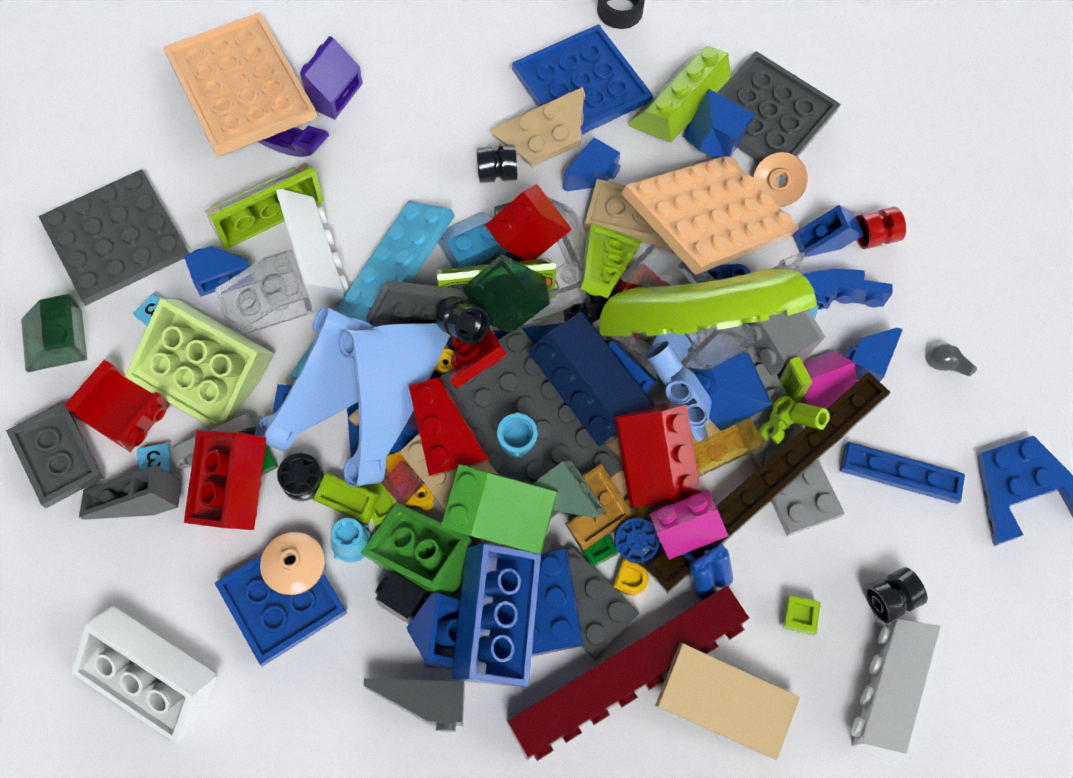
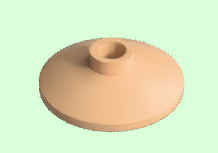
M778 152L765 157L757 166L753 177L756 184L774 199L778 207L788 206L796 202L805 192L808 183V173L803 162L798 157L785 152ZM781 175H784L787 179L784 185L777 183V179Z
M288 532L273 539L263 551L260 561L261 575L265 583L272 590L284 595H297L311 589L319 581L325 566L324 553L319 543L313 537L301 532ZM288 556H296L294 564H285Z

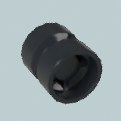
M515 145L499 146L496 151L492 147L477 148L480 183L495 182L498 177L502 181L517 180Z
M453 296L445 299L436 312L438 327L464 344L473 345L479 343L489 331L490 319L487 312L461 297Z
M907 567L891 573L887 576V579L882 578L865 587L866 600L871 610L884 623H889L903 616L905 611L910 612L926 604L928 600L924 584L916 573Z

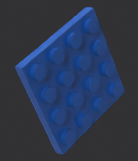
M599 24L512 63V71L538 107L583 87L586 98L583 104L582 135L644 106L653 98V94Z

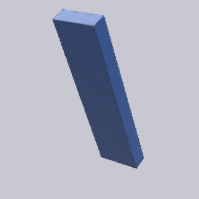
M847 442L844 446L840 472L955 504L960 503L962 500L964 473Z

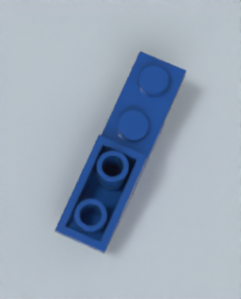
M829 269L802 274L808 279L814 289L817 305H819L818 310L828 309L833 300L843 304H865L872 308L884 307L893 294V284L864 280L865 270Z

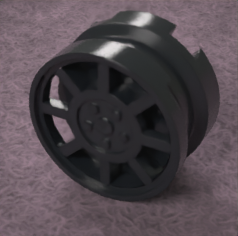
M296 453L288 456L282 461L277 471V479L285 494L295 501L313 499L324 477L317 460L305 453Z

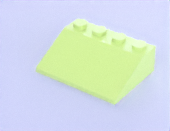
M160 298L124 377L153 394L155 392L161 394L168 403L206 425L215 428L233 419L262 379L273 356V352L180 300Z

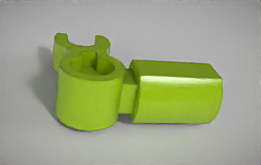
M783 396L774 402L770 421L764 423L758 433L763 440L767 441L770 436L776 444H779L784 438V430L788 429L791 424L796 423L823 430L830 420V414L825 408L804 403L796 404L791 397Z

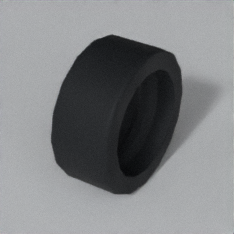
M598 0V16L604 24L612 28H631L638 24L642 18L645 0H628L635 7L625 11L610 7L607 4L610 0Z

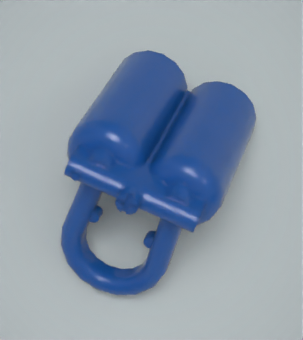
M713 543L705 545L709 550H706L704 552L705 555L700 558H695L692 555V551L682 554L690 562L689 570L694 592L700 599L704 600L716 593V586L726 587L733 582L730 555L722 543L718 546H715Z

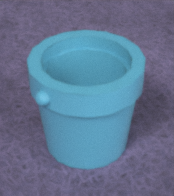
M516 412L506 416L499 423L497 439L507 455L515 458L522 457L536 444L538 436L537 426L527 415Z
M343 518L337 521L332 527L330 540L331 549L335 554L334 558L350 563L363 559L365 556L361 552L371 539L370 533L367 530L368 525H362L353 518Z

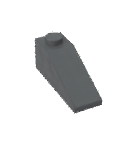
M153 465L84 489L79 518L87 520L151 516L178 508L181 479L159 466Z
M364 678L363 685L368 691L425 723L436 725V731L455 732L456 726H463L464 681Z

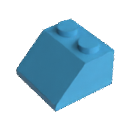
M482 212L446 229L438 244L452 268L477 266L498 252L502 256L508 252L499 245L484 226L493 218L492 216Z

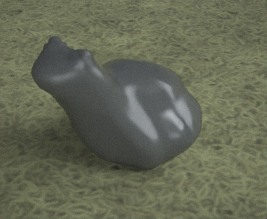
M948 343L934 346L928 355L929 366L937 370H952L967 376H971L977 371V367L961 353L958 347Z

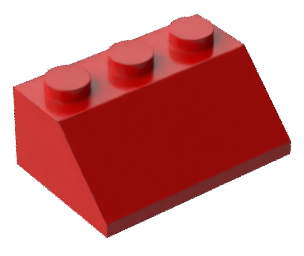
M662 403L614 417L630 507L674 504L692 495L701 493L687 404Z
M196 431L184 523L218 528L254 530L267 437L238 432Z

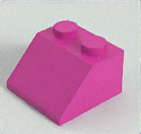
M709 490L692 495L687 499L650 513L656 533L669 560L728 537Z

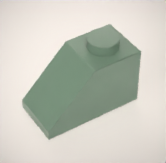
M562 461L533 483V485L558 492L554 511L591 518L601 517L607 513L572 461Z

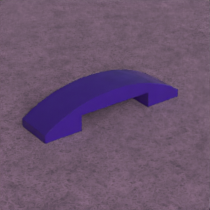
M308 125L304 130L294 127L258 142L286 155L306 157L312 155L329 136V133L326 130Z

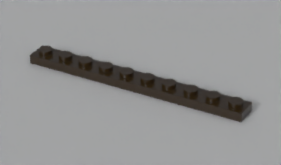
M867 372L827 408L830 420L823 430L806 426L716 506L728 537L715 541L713 544L715 546L721 543L724 544L880 405L891 392L872 374ZM706 546L693 550L692 555L695 558H700L709 549ZM664 552L646 568V571L668 594L690 574V562L682 555L669 560L666 552Z

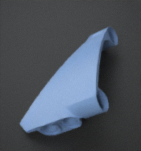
M703 278L695 283L709 282L708 278ZM672 332L653 336L645 358L665 385L666 396L673 404H687L691 433L695 439L702 443L709 442L705 424L709 420L712 401L693 373L697 370L696 333L673 335Z
M326 306L322 307L313 322V331L318 333L317 338L297 379L278 411L271 416H264L260 419L254 435L267 437V446L286 451L300 432L357 403L358 390L354 358H344L339 349V337L346 330H370L376 326L356 318H349Z
M437 323L382 325L370 330H346L341 333L339 337L340 353L344 358H354L359 406L358 449L354 456L345 462L343 469L345 481L350 487L377 484L383 481L387 455L414 411L409 386L430 380L449 337L438 327Z

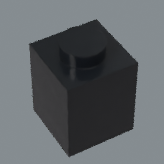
M394 571L389 578L384 577L375 591L377 594L375 599L378 605L407 624L412 621L428 599L426 591Z

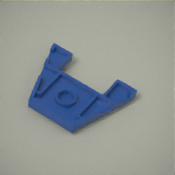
M1034 435L982 452L977 456L983 492H986L989 509H987L988 521L992 522L994 534L991 535L994 546L1012 541L1024 535L1009 508L1011 506L1058 491L1073 517V475Z

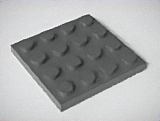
M757 51L717 92L755 114L737 148L759 162L765 157L778 152L790 153L799 157L835 115L841 105L836 100Z
M142 169L38 216L85 306L184 259V255L190 254Z

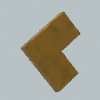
M602 464L596 465L584 473L582 477L607 513L596 518L577 515L565 523L581 550H585L634 516Z

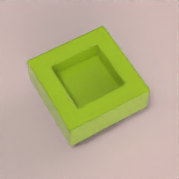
M789 595L786 598L782 628L814 636L817 634L821 602Z

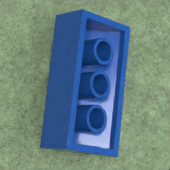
M484 543L467 548L452 680L529 687L541 554Z

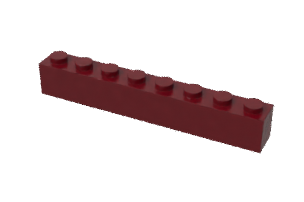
M727 585L507 721V725L526 759L529 760L534 756L536 761H539L554 751L551 746L562 738L565 743H568L582 734L579 727L589 721L593 725L598 724L610 716L608 709L619 703L621 708L638 698L635 692L646 686L650 691L665 681L663 675L669 671L679 643L709 654L719 647L716 641L722 637L727 636L731 640L745 631L742 625L750 618Z

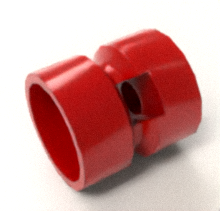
M894 206L881 209L877 213L873 211L856 216L864 236L856 241L864 250L881 246L883 243L890 244L902 241L905 238L906 222L902 211L898 207Z

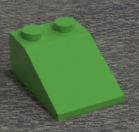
M459 464L441 527L479 539L541 554L558 492L472 466Z
M396 503L361 553L392 574L394 571L426 591L427 597L432 593L452 597L463 581L466 550L468 547L475 545L469 536L441 527L442 523Z

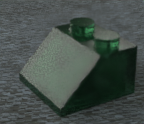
M502 254L463 286V292L470 301L487 312L490 325L507 333L517 330L551 304L545 276Z
M70 294L38 300L21 319L25 370L27 372L87 360L82 309Z

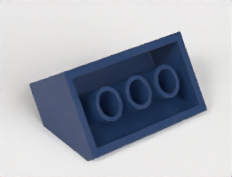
M583 312L549 331L527 351L599 447L611 443L618 438L614 417L655 406Z

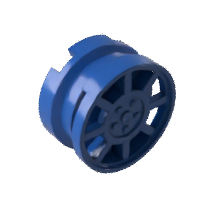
M632 518L625 521L618 528L615 543L617 550L625 559L632 562H644L656 553L659 547V537L651 522L642 518Z

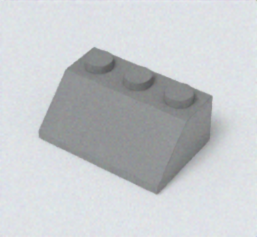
M779 265V266L774 267L773 269H783V268H782L781 265ZM809 309L788 316L784 315V313L769 315L768 321L742 323L747 338L752 342L762 363L767 367L771 376L784 372L789 360L800 356L803 362L826 337Z

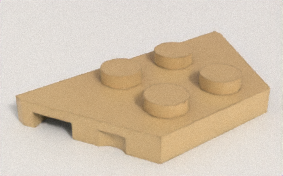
M583 87L493 127L490 129L491 134L496 140L499 139L505 145H515L516 154L520 155L531 167L581 145L583 104L586 98Z

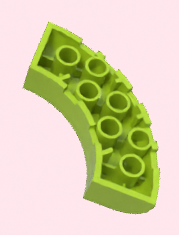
M764 269L737 277L695 284L637 287L618 293L607 301L600 316V333L603 336L630 337L632 333L646 332V336H656L672 332L673 335L696 333L698 329L717 327V330L742 326V323L768 321L769 315L784 313V315L788 316L817 307V300L814 289L808 279L799 272L789 269Z

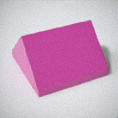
M833 350L803 361L812 384L800 403L827 409L857 382L855 362Z

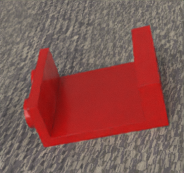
M105 359L64 405L74 417L130 453L145 440L147 432L164 417L166 409L169 407L161 394L157 392L151 394L121 375L116 367Z

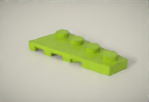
M591 223L587 231L580 289L593 296L608 298L638 251L642 241Z

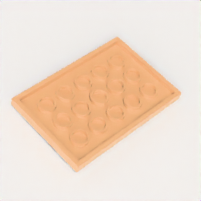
M260 12L163 47L216 157L318 118L314 106Z
M722 156L626 185L621 193L695 275L791 237L799 229L791 216L783 212L775 204L774 199L766 194L756 184L755 179L747 175L732 157Z

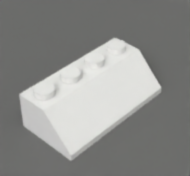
M284 189L276 190L314 313L319 312L325 306L328 308L338 306L340 301L344 299V293L349 288L345 275L339 276L337 269L342 267L337 252L331 253L329 247L334 245L330 229L324 230L322 225L327 222L323 207L317 208L312 196Z
M114 606L85 624L71 672L175 744L182 738L208 701L218 674Z
M901 619L883 626L878 637V643L881 644L879 654L874 656L869 668V673L873 674L870 686L867 685L864 688L860 703L864 705L861 717L855 719L851 735L855 737L853 747L888 762L913 757L946 635V627Z

